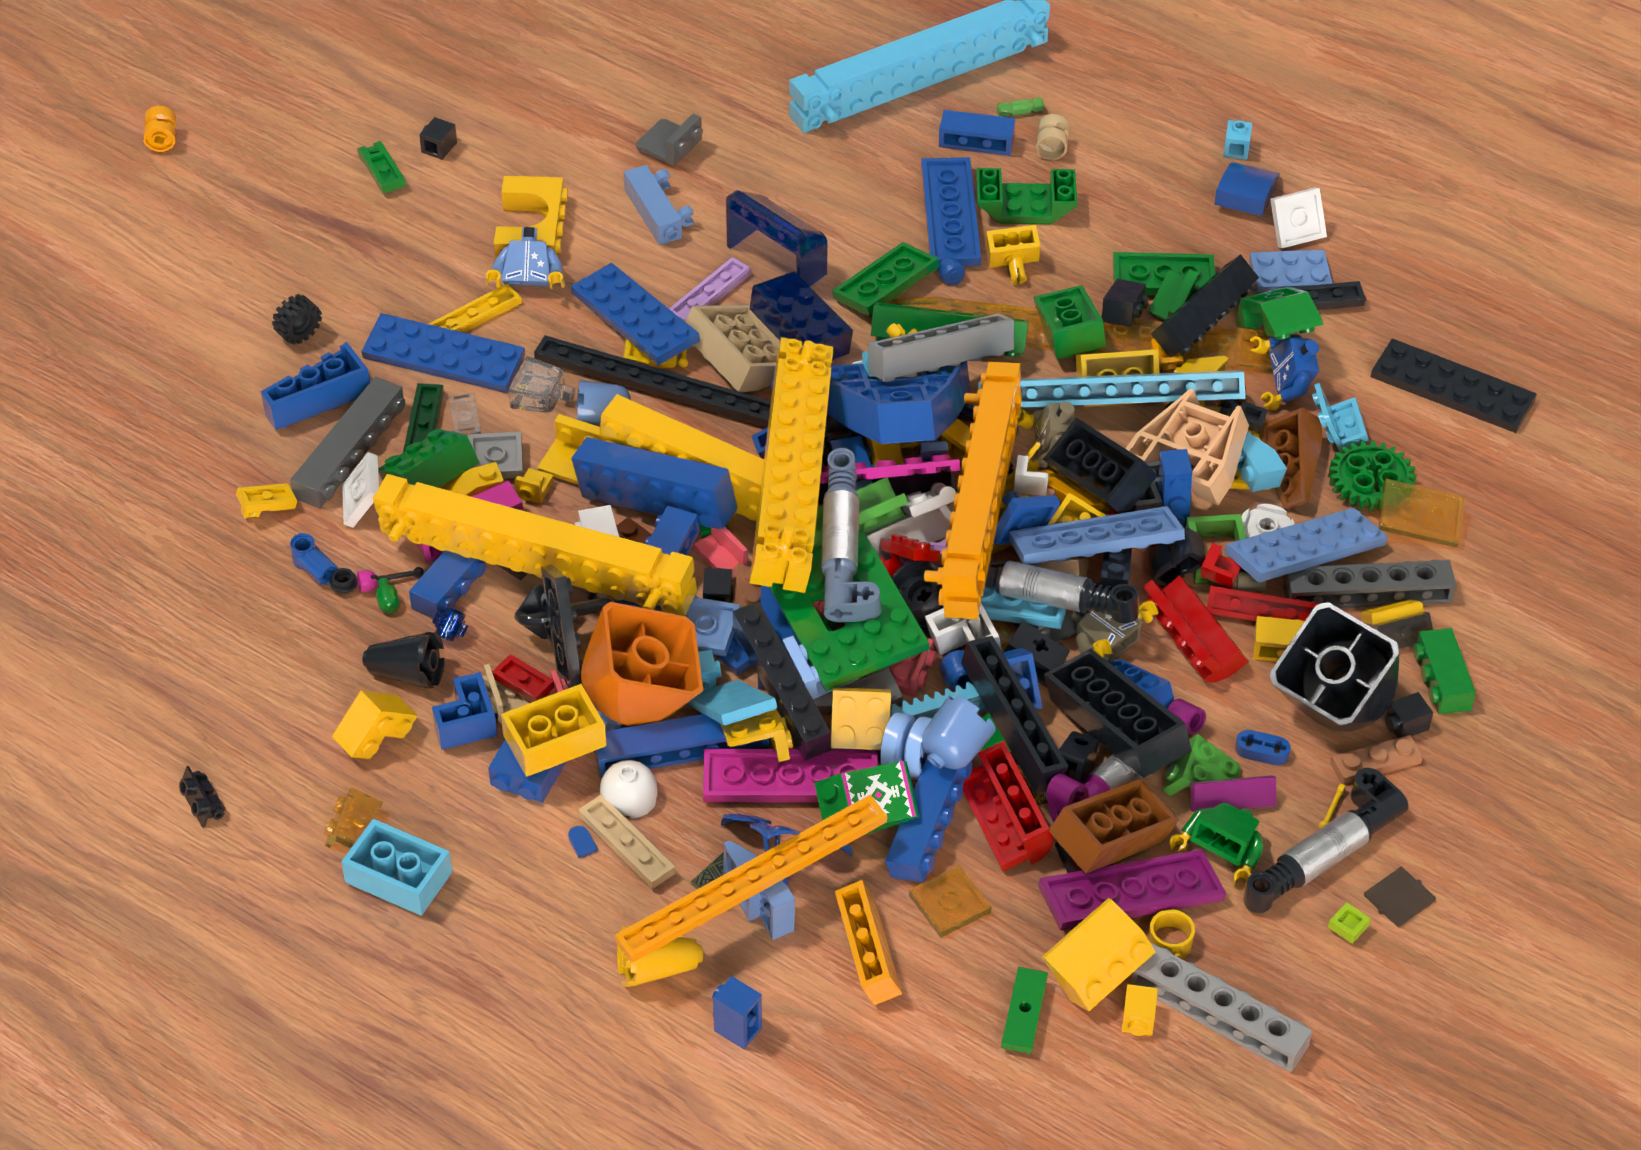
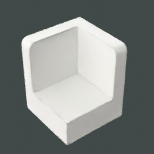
M1018 455L1014 491H1017L1019 494L1046 496L1048 473L1027 471L1029 456Z

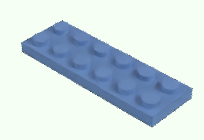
M1168 506L1009 531V541L1024 564L1033 566L1046 561H1065L1077 556L1091 557L1096 553H1116L1122 549L1133 547L1146 548L1149 545L1158 543L1172 544L1177 540L1185 539L1184 528Z
M1350 508L1228 543L1225 553L1257 582H1263L1385 546L1388 536L1358 510Z

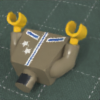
M1049 403L1045 408L1035 410L1034 414L1021 410L1019 417L1021 420L1018 421V425L1024 429H1030L1036 421L1035 438L1036 442L1041 444L1036 451L1037 460L1033 462L1030 459L1028 461L1027 471L1035 472L1038 471L1039 467L1043 469L1049 466L1043 458L1075 419V408L1071 403Z
M1147 601L1139 606L1138 618L1127 624L1114 621L1111 615L1107 613L1103 614L1094 610L1085 613L1074 611L1072 619L1078 623L1076 644L1080 654L1091 648L1108 662L1118 659L1140 640L1142 622L1150 623L1153 620L1152 615L1158 614L1154 602Z

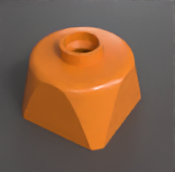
M614 602L607 603L602 608L581 668L582 685L593 705L608 718L632 727L666 720L703 691L695 624L686 616Z

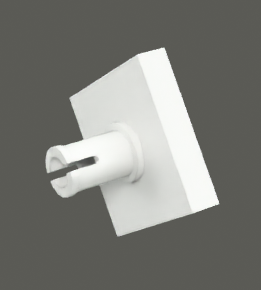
M1314 187L1270 199L1277 246L1279 248H1286L1327 237L1320 188Z
M367 452L342 485L343 520L346 526L354 528L374 503L373 497L379 488L378 456Z

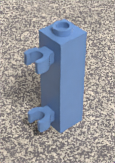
M647 165L624 171L625 191L657 243L662 245L681 239L682 226L689 227L694 224L690 216L694 212L690 206H684L676 212L663 192V190L671 187L667 180L670 178L668 171L662 169L653 175Z

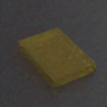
M1386 479L1383 485L1378 528L1381 531L1457 548L1460 544L1465 497Z

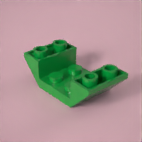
M977 168V205L1001 224H1052L1077 207L1075 169H1051L1050 183L1040 184L1002 183L1001 168Z
M1284 287L1241 298L1236 325L1246 328L1247 331L1261 329V324H1264L1266 335L1273 336L1276 340L1291 337L1290 333L1299 331L1301 334L1313 332L1315 327L1323 325V320L1307 291Z

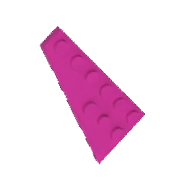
M949 454L930 456V461L922 462V457L903 458L904 464L896 465L895 460L876 461V467H866V462L856 463V480L914 475L915 473H937L945 470L960 471L959 459H949ZM823 466L820 484L828 483V466Z

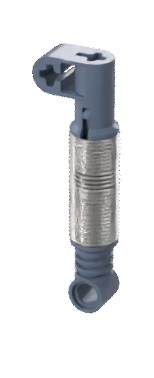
M838 448L828 455V491L825 493L823 501L821 568L825 576L824 615L828 620L834 622L867 621L872 618L876 619L881 614L880 591L877 585L872 582H853V577L856 575L858 567L859 496L855 492L857 470L854 453L847 448Z

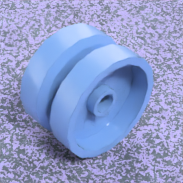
M894 713L889 719L883 735L881 765L905 760L908 764L911 779L918 780L928 757L922 745V734L933 718L919 717L916 720L911 714Z

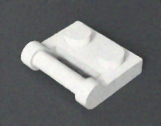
M935 483L929 492L922 494L921 491H917L907 495L908 504L902 506L903 512L914 518L953 502L956 491L943 483Z

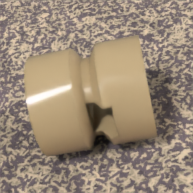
M1058 114L1045 115L1038 123L1036 151L1044 159L1057 160L1062 158L1067 152L1069 123L1063 116Z

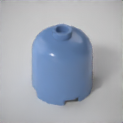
M579 380L576 408H578L577 420L600 427L601 414L616 394L631 400L628 390L619 385Z
M948 696L922 734V745L929 755L927 757L928 761L940 769L943 766L954 770L966 767L995 733L996 727L992 720L988 718L985 722L977 714L980 709L960 696H956L953 700L951 696Z

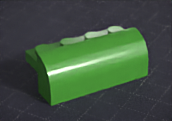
M887 477L855 491L859 496L858 529H863L865 534L905 517L901 507L908 504L904 493L895 496ZM823 505L817 507L813 548L822 545Z

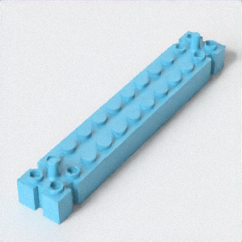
M1004 0L815 70V75L811 77L803 74L789 80V95L794 100L789 102V117L803 133L819 128L823 121H827L830 124L1022 52L1027 45L1032 48L1048 41L1049 28L1046 22L1049 20L1050 4L1046 0Z

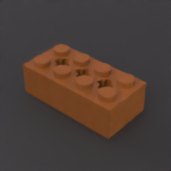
M1138 779L1064 807L1049 829V832L1087 874L1163 844L1179 820L1142 779Z

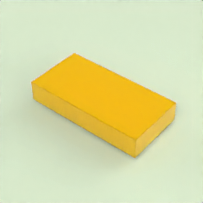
M1406 600L1366 610L1360 614L1363 623L1375 625L1422 613L1424 609L1422 602Z

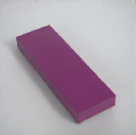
M1270 775L1191 782V811L1195 812L1198 809L1214 808L1221 803H1228L1237 809L1277 806L1276 777Z

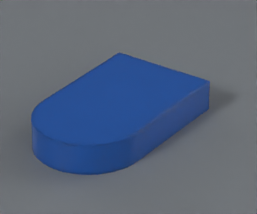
M575 826L570 829L568 833L569 841L578 858L597 852V846L585 827Z

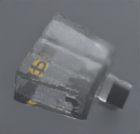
M529 356L525 358L509 388L510 408L550 413L554 410L558 400L571 403L575 396V387L565 385L564 371Z

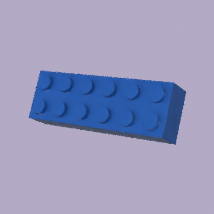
M586 437L571 458L582 497L590 500L601 501L658 516L663 515L667 506L697 514L699 525L715 529H723L738 509L727 468Z

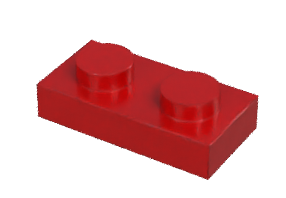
M511 654L492 671L496 681L531 702L544 698L555 688L552 678Z

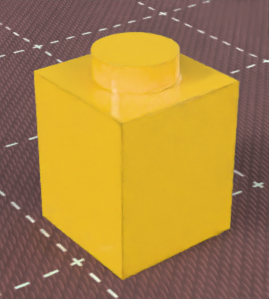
M1127 984L1121 1032L1131 1033L1135 1036H1152L1158 988Z

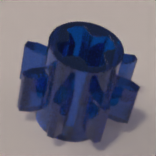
M447 607L442 612L437 611L432 621L436 627L435 632L440 637L449 641H454L455 637H464L469 626L464 621L466 615L451 607Z

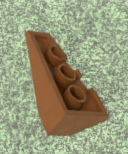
M1299 408L1264 423L1260 431V440L1275 449L1287 468L1280 487H1276L1283 509L1286 511L1309 502L1322 446V425L1319 418L1304 408Z

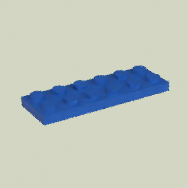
M970 157L922 158L921 171L929 254L939 258V263L945 258L952 257L957 259L963 266H981Z
M613 263L602 267L571 285V291L574 296L657 365L664 363L700 341L699 333Z
M381 313L361 353L365 359L507 393L525 356V348Z

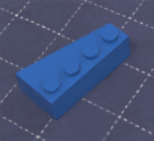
M348 342L340 346V351L332 355L328 352L321 356V362L314 366L306 365L300 368L299 374L295 377L287 376L262 390L261 396L265 415L275 430L288 427L293 423L356 400L370 384L368 368Z

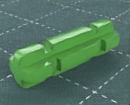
M1040 97L1032 98V101L1025 99L1011 101L1010 104H1007V102L997 104V113L1000 117H1008L1009 114L1011 116L1029 114L1031 111L1037 113L1044 110V103Z

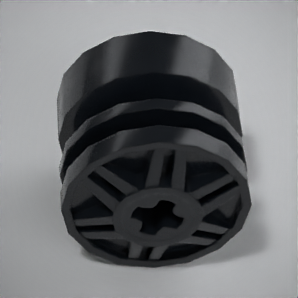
M914 560L900 567L892 576V580L922 631L929 633L925 616L944 608V606L939 605V591L942 585L937 582L924 581V572L926 570L938 571L934 564L929 561Z

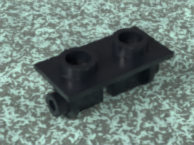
M186 766L183 778L179 782V789L182 796H185L189 803L193 816L198 819L201 827L204 828L208 818L221 819L224 816L225 807L217 794H213L214 789L207 775L201 773V771L192 772L190 767Z

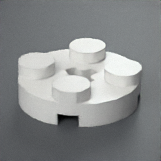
M1272 504L1257 505L1256 509L1251 511L1247 509L1242 515L1246 538L1295 524L1293 519L1290 520L1287 517V512L1283 508ZM1265 525L1270 526V530H1265L1263 528L1265 527Z

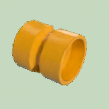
M165 106L149 108L145 113L143 142L150 150L156 152H164L173 148L176 135V115L174 111Z

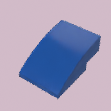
M1231 162L1217 187L1214 205L1263 216L1265 208L1268 207L1280 173Z

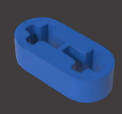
M1244 730L1237 736L1235 750L1239 756L1245 759L1272 765H1282L1289 759L1291 745L1289 741L1280 736ZM1246 743H1252L1251 747L1245 746ZM1275 748H1276V749H1280V752H1279V753H1275V752H1274Z

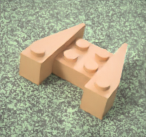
M1189 389L1137 432L1126 449L1141 458L1145 463L1159 461L1160 451L1187 449L1190 464L1196 466L1192 471V490L1195 496L1219 505L1233 484L1249 424L1241 406H1237L1229 417L1201 407L1194 390Z

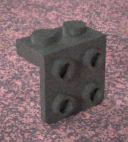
M693 113L681 126L669 120L661 119L636 142V148L675 166L702 140L701 117Z

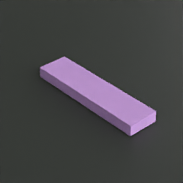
M731 257L669 309L683 321H686L692 306H714L751 275V268Z

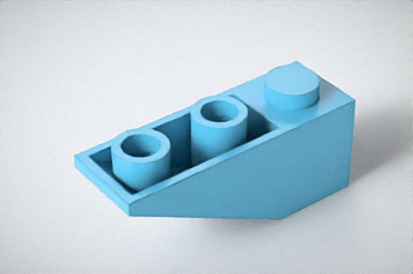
M1247 431L1237 466L1242 480L1246 482L1252 492L1280 487L1287 470L1286 466L1275 449Z

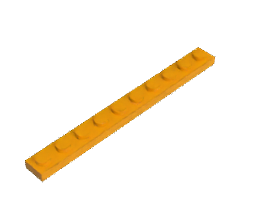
M868 795L799 833V835H795L615 934V942L628 960L633 963L887 822V815L874 798Z

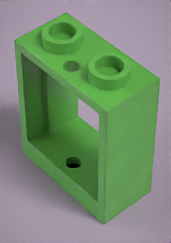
M1241 514L1187 517L1186 528L1189 527L1202 537L1235 535L1236 541L1246 538ZM1202 566L1192 572L1195 584L1216 583L1201 577Z

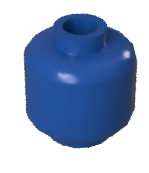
M955 650L948 653L940 662L939 670L946 686L952 691H955L957 685L962 689H966L967 682L972 684L961 665L964 654L963 650Z

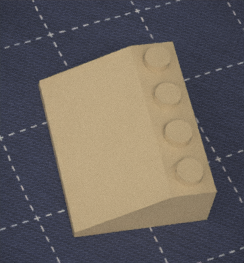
M749 305L692 306L685 322L699 333L700 341L694 344V346L703 354L706 360L710 361L717 369V372L729 381L732 388L744 393L759 391L770 386L781 341L778 334Z

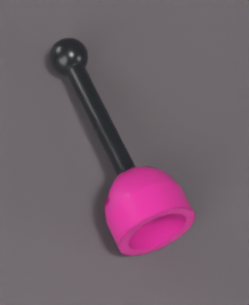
M416 567L413 571L377 576L371 570L357 571L359 591L363 593L374 590L377 587L378 580L381 578H388L389 580L410 576L420 578L424 575V570L421 567Z

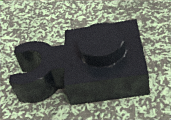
M1232 399L1223 400L1219 413L1230 417L1236 407L1241 406L1249 424L1248 430L1260 433L1268 409L1245 401L1242 402V405H1238Z

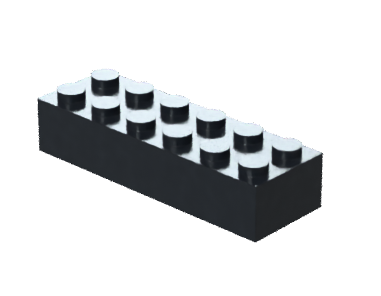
M1090 648L1044 674L1050 700L1141 777L1145 778L1192 751L1186 724L1093 649Z

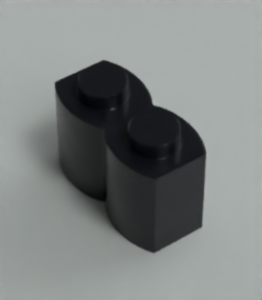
M1189 527L1184 528L1185 539L1177 540L1172 544H1160L1148 555L1152 580L1164 588L1179 575L1184 578L1185 574L1192 573L1203 565L1205 553L1202 536Z

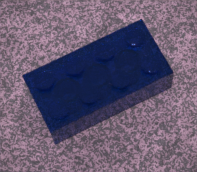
M795 271L753 285L749 309L780 341L781 337L802 341V346L805 341L832 346V360L850 353L853 329Z

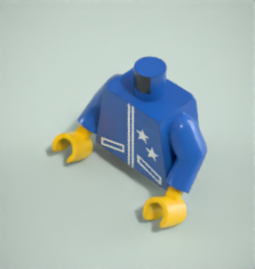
M1291 334V337L1276 340L1273 336L1269 340H1264L1257 336L1250 339L1252 343H1259L1256 349H1251L1255 353L1262 355L1269 348L1272 349L1269 354L1278 395L1275 396L1270 392L1263 393L1260 397L1261 400L1268 402L1263 407L1269 411H1276L1280 406V402L1286 403L1307 393L1311 382L1319 372L1316 353L1319 351L1317 342L1302 338L1298 334Z

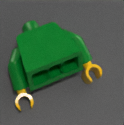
M1221 803L1214 808L1198 809L1181 829L1183 833L1175 834L1170 838V851L1175 846L1182 845L1178 853L1188 852L1187 841L1190 838V841L1237 866L1242 864L1243 868L1238 869L1234 874L1232 884L1235 886L1236 880L1239 878L1247 881L1251 875V870H1255L1263 852L1262 835L1257 831L1260 822L1254 818L1249 809L1242 808L1239 810L1228 803Z

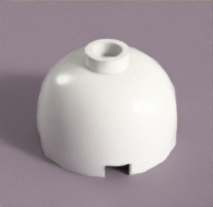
M633 760L620 761L613 764L604 773L600 783V795L602 794L605 800L610 802L623 816L637 819L648 814L655 807L658 796L656 778L652 771L640 762Z

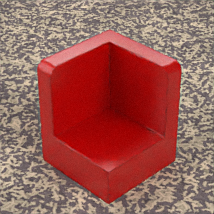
M1212 543L1202 565L1201 577L1232 589L1241 566L1233 559L1222 555V546Z

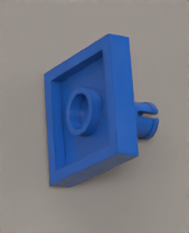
M1013 491L1008 492L1002 499L1007 508L998 522L994 544H1011L1009 541V531L1048 525L1061 502L1056 495L1019 497L1017 491H1014V493Z

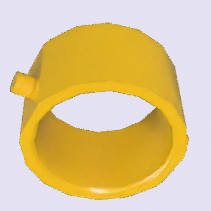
M1174 909L1161 911L1153 917L1150 923L1148 940L1160 948L1168 949L1178 958L1184 959L1190 954L1193 947L1195 925L1192 919L1184 912ZM1164 927H1174L1183 931L1188 939L1179 944H1169L1159 939L1155 932Z

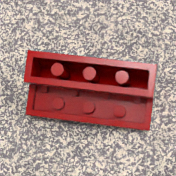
M1180 575L1164 589H1161L1153 580H1150L1143 586L1149 593L1146 599L1153 601L1158 610V614L1155 617L1204 681L1214 683L1228 678L1249 662L1196 592Z
M1002 741L978 752L982 765L972 769L970 777L965 779L963 794L1003 872L1027 860L1030 861L1031 865L1041 860L1051 850L1053 837L1005 741Z

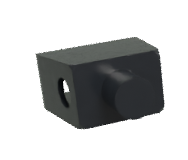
M1072 731L1059 748L1068 764L1066 776L1082 784L1085 783L1086 777L1094 770L1099 741L1090 733L1082 734ZM1076 768L1072 776H1070L1069 770Z

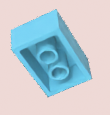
M372 819L341 861L345 883L421 916L452 874L450 851L375 819Z

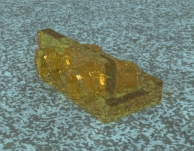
M352 787L345 797L340 795L333 808V811L337 813L335 819H330L324 831V834L328 836L324 846L330 848L334 842H337L351 849L372 819H377L383 802Z

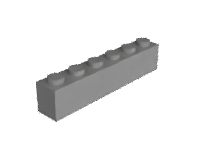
M997 313L868 343L869 374L879 378L880 381L891 382L896 377L916 376L917 372L937 371L939 367L946 365L958 366L963 361H980L984 356H1001L1006 351L1014 350V320Z

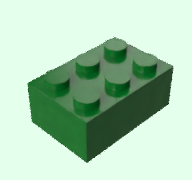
M436 429L428 433V438L407 446L404 453L386 459L384 461L385 464L378 468V472L382 481L387 474L407 479L408 484L411 485L419 482L440 488L478 464L479 460L467 434Z

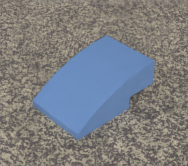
M731 841L724 842L723 875L757 856ZM782 880L739 904L748 921L760 917L772 940L794 932L795 898Z

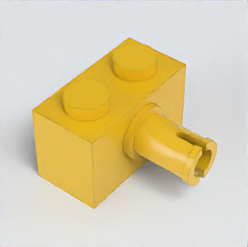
M1030 225L986 231V251L989 267L1009 266L1011 283L1017 284L1018 276L1020 284L1024 283L1027 280L1024 263L1039 262L1040 241L1037 226Z

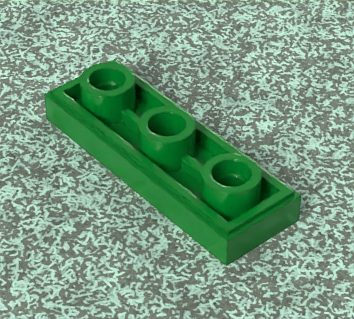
M1018 967L1001 1043L1002 1049L1032 1054L1048 972Z

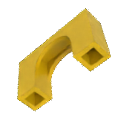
M504 176L501 191L503 211H528L544 216L545 219L529 227L537 228V241L546 242L547 246L554 249L556 254H561L562 241L559 239V236L564 234V222L561 219H566V205L563 202H568V188H564L563 177ZM496 226L494 237L495 259L504 247L509 246L510 241H522L523 227Z

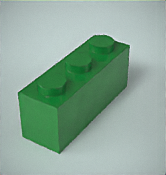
M1453 629L1419 631L1417 643L1413 645V653L1415 659L1420 661L1422 680L1424 682L1427 681L1429 686L1430 702L1432 704L1435 703L1438 714L1470 711L1476 692Z

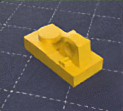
M288 483L239 487L236 491V496L241 504V513L245 519L259 517L262 511L295 509L297 499Z

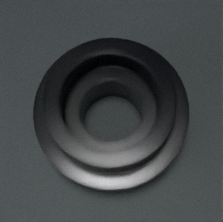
M347 568L337 569L330 578V587L338 594L350 593L358 585L357 576Z

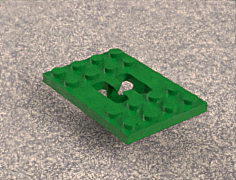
M863 529L858 530V567L856 575L853 577V582H872L877 585L882 605V611L878 618L868 619L867 621L844 622L845 626L836 631L831 630L838 622L828 620L826 617L823 619L813 603L824 599L825 576L821 568L822 545L812 550V566L805 593L783 589V584L774 582L772 587H768L799 645L803 644L809 658L808 661L811 666L815 667L820 683L825 691L930 650L929 641Z

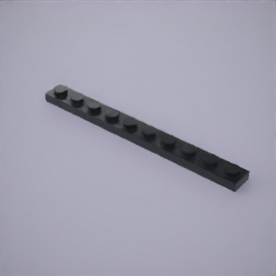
M546 335L534 351V359L768 428L770 400Z

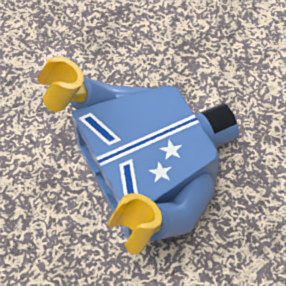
M523 227L522 241H510L509 246L502 249L495 259L491 270L486 273V285L488 286V283L493 280L496 281L497 288L501 286V277L503 283H508L509 285L550 286V289H553V284L561 283V287H565L560 259L554 249L547 246L546 242L537 241V228Z

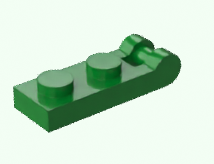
M381 141L373 143L371 147L366 148L362 146L357 148L361 162H364L383 194L406 187L405 178Z

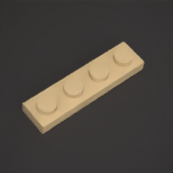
M602 794L578 809L579 817L651 889H654L675 874V866Z

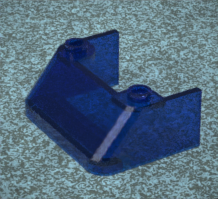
M736 190L726 197L727 247L729 249L736 246L756 230L771 238L796 255V292L799 294L803 293L827 274L828 245L827 238L822 232L814 229L760 194Z

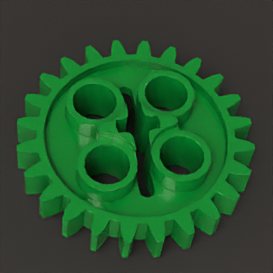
M1362 440L1359 447L1352 442L1350 449L1343 446L1341 453L1336 452L1334 459H1331L1328 473L1330 478L1329 485L1334 486L1333 493H1341V501L1349 499L1348 506L1357 503L1359 504V510H1362L1364 506H1368L1370 512H1373L1374 507H1378L1381 512H1384L1385 506L1394 510L1395 503L1402 506L1404 499L1409 500L1411 493L1414 492L1417 475L1414 474L1415 467L1410 466L1411 459H1403L1404 452L1395 453V446L1386 449L1385 442L1380 447L1376 446L1374 440H1372L1371 445H1366Z

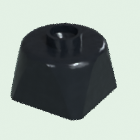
M1329 602L1320 603L1314 607L1270 671L1271 683L1299 710L1323 727L1334 731L1362 729L1377 721L1386 712L1395 697L1399 675V647L1393 639ZM1345 673H1348V674H1347L1346 676H1344L1343 678L1338 679L1341 675H1343V674H1345Z

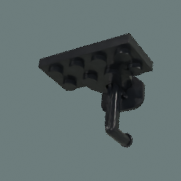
M552 564L542 566L543 584L532 588L515 612L514 618L520 625L540 638L549 639L554 650L558 676L561 679L564 678L570 687L582 684L581 668L583 662L578 658L577 649L581 648L578 633L574 632L573 622H576L579 616L601 612L602 608L607 603L612 602V600L605 594L589 592L587 601L570 604L569 595L573 593L570 578H566Z

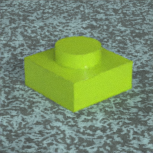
M1346 902L1329 920L1328 928L1353 944L1369 927L1371 918Z

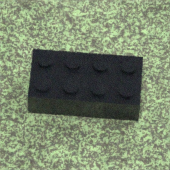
M1078 418L1074 419L1043 458L1058 475L1067 479L1117 514L1129 512L1158 476L1141 458Z

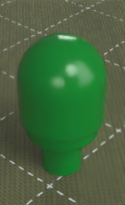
M381 578L378 580L379 588L376 591L378 607L382 612L391 614L396 612L400 606L399 595L395 587L390 585L388 578Z

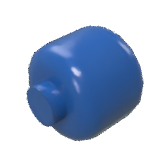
M949 257L939 263L940 267L937 268V274L945 284L953 286L963 280L965 269L957 259Z

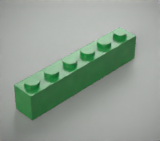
M876 302L873 307L871 336H877L876 340L878 341L891 338L886 330L892 324H900L906 334H908L912 329H916L919 332L989 315ZM1011 318L1014 320V350L1006 351L1004 355L1019 357L1020 353L1024 354L1026 351L1029 320Z

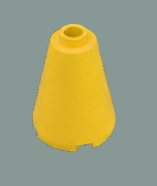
M622 926L620 928V931L628 928L629 926ZM684 936L676 938L633 963L628 960L617 944L618 973L625 974L626 981H621L624 987H633L696 969L698 963L703 961L702 945H698L696 939Z

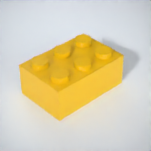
M582 684L501 714L503 736L526 777L606 747L605 724Z

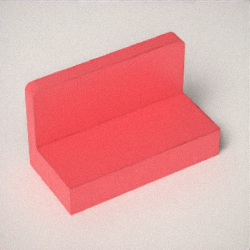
M725 526L723 529L711 528V535L694 543V551L711 568L732 569V577L733 569L737 563L748 566L747 548Z

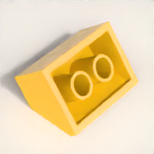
M1158 349L1076 355L1077 377L1160 373ZM1120 404L1083 405V407L1106 406V405H1120Z
M1108 898L1047 951L1042 958L1070 1001L1090 1011L1156 951L1142 929L1112 899Z

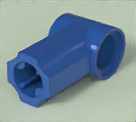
M306 533L295 535L290 541L294 566L304 569L319 584H329L333 572L338 569V566L315 545V540L311 535Z

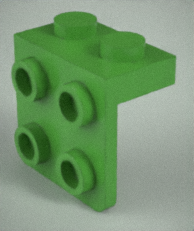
M1197 734L1189 739L1192 751L1173 761L1164 775L1166 780L1162 791L1172 796L1187 786L1191 788V782L1238 778L1241 767L1238 762Z

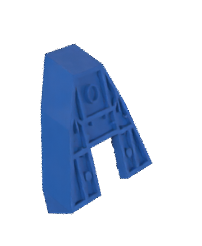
M967 361L961 362L958 366H942L937 371L917 372L915 377L895 378L891 382H883L879 379L869 380L863 364L831 366L827 414L847 428L880 444L936 440L956 421L966 404L964 402L965 393H971Z

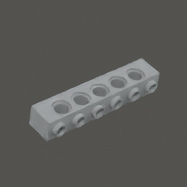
M1151 943L1156 952L1132 973L1130 985L1158 988L1157 1000L1292 1073L1309 1048L1313 1030L1307 1028L1302 1022L1283 1015L1276 1008L1259 1002L1247 992L1239 991L1226 984L1221 978L1213 977L1202 971L1195 964L1178 958L1168 949L1160 948Z

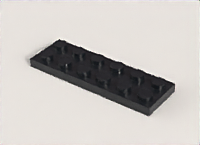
M1393 338L1371 372V378L1517 433L1537 396L1535 392Z

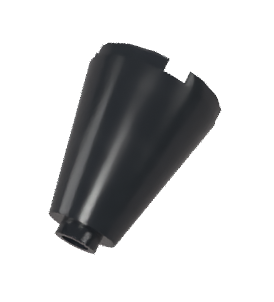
M426 632L372 644L364 651L362 661L369 673L432 689L434 688L433 686L439 685L443 676L445 658H440L439 649H444L441 637L436 632Z

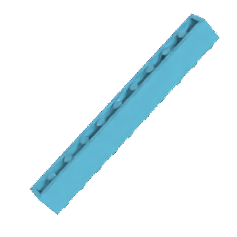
M1243 370L1021 379L1020 382L1022 407H1046L1049 403L1069 402L1072 405L1173 402L1189 389L1194 390L1198 401L1245 399ZM979 381V389H983L981 388V381Z

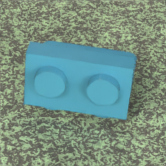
M1320 383L1314 384L1316 393L1312 394L1317 409L1321 408L1318 417L1322 427H1328L1325 431L1330 444L1335 443L1339 452H1341L1343 446L1350 449L1352 442L1357 446L1361 444L1362 440L1365 443L1369 442L1356 397L1330 406Z

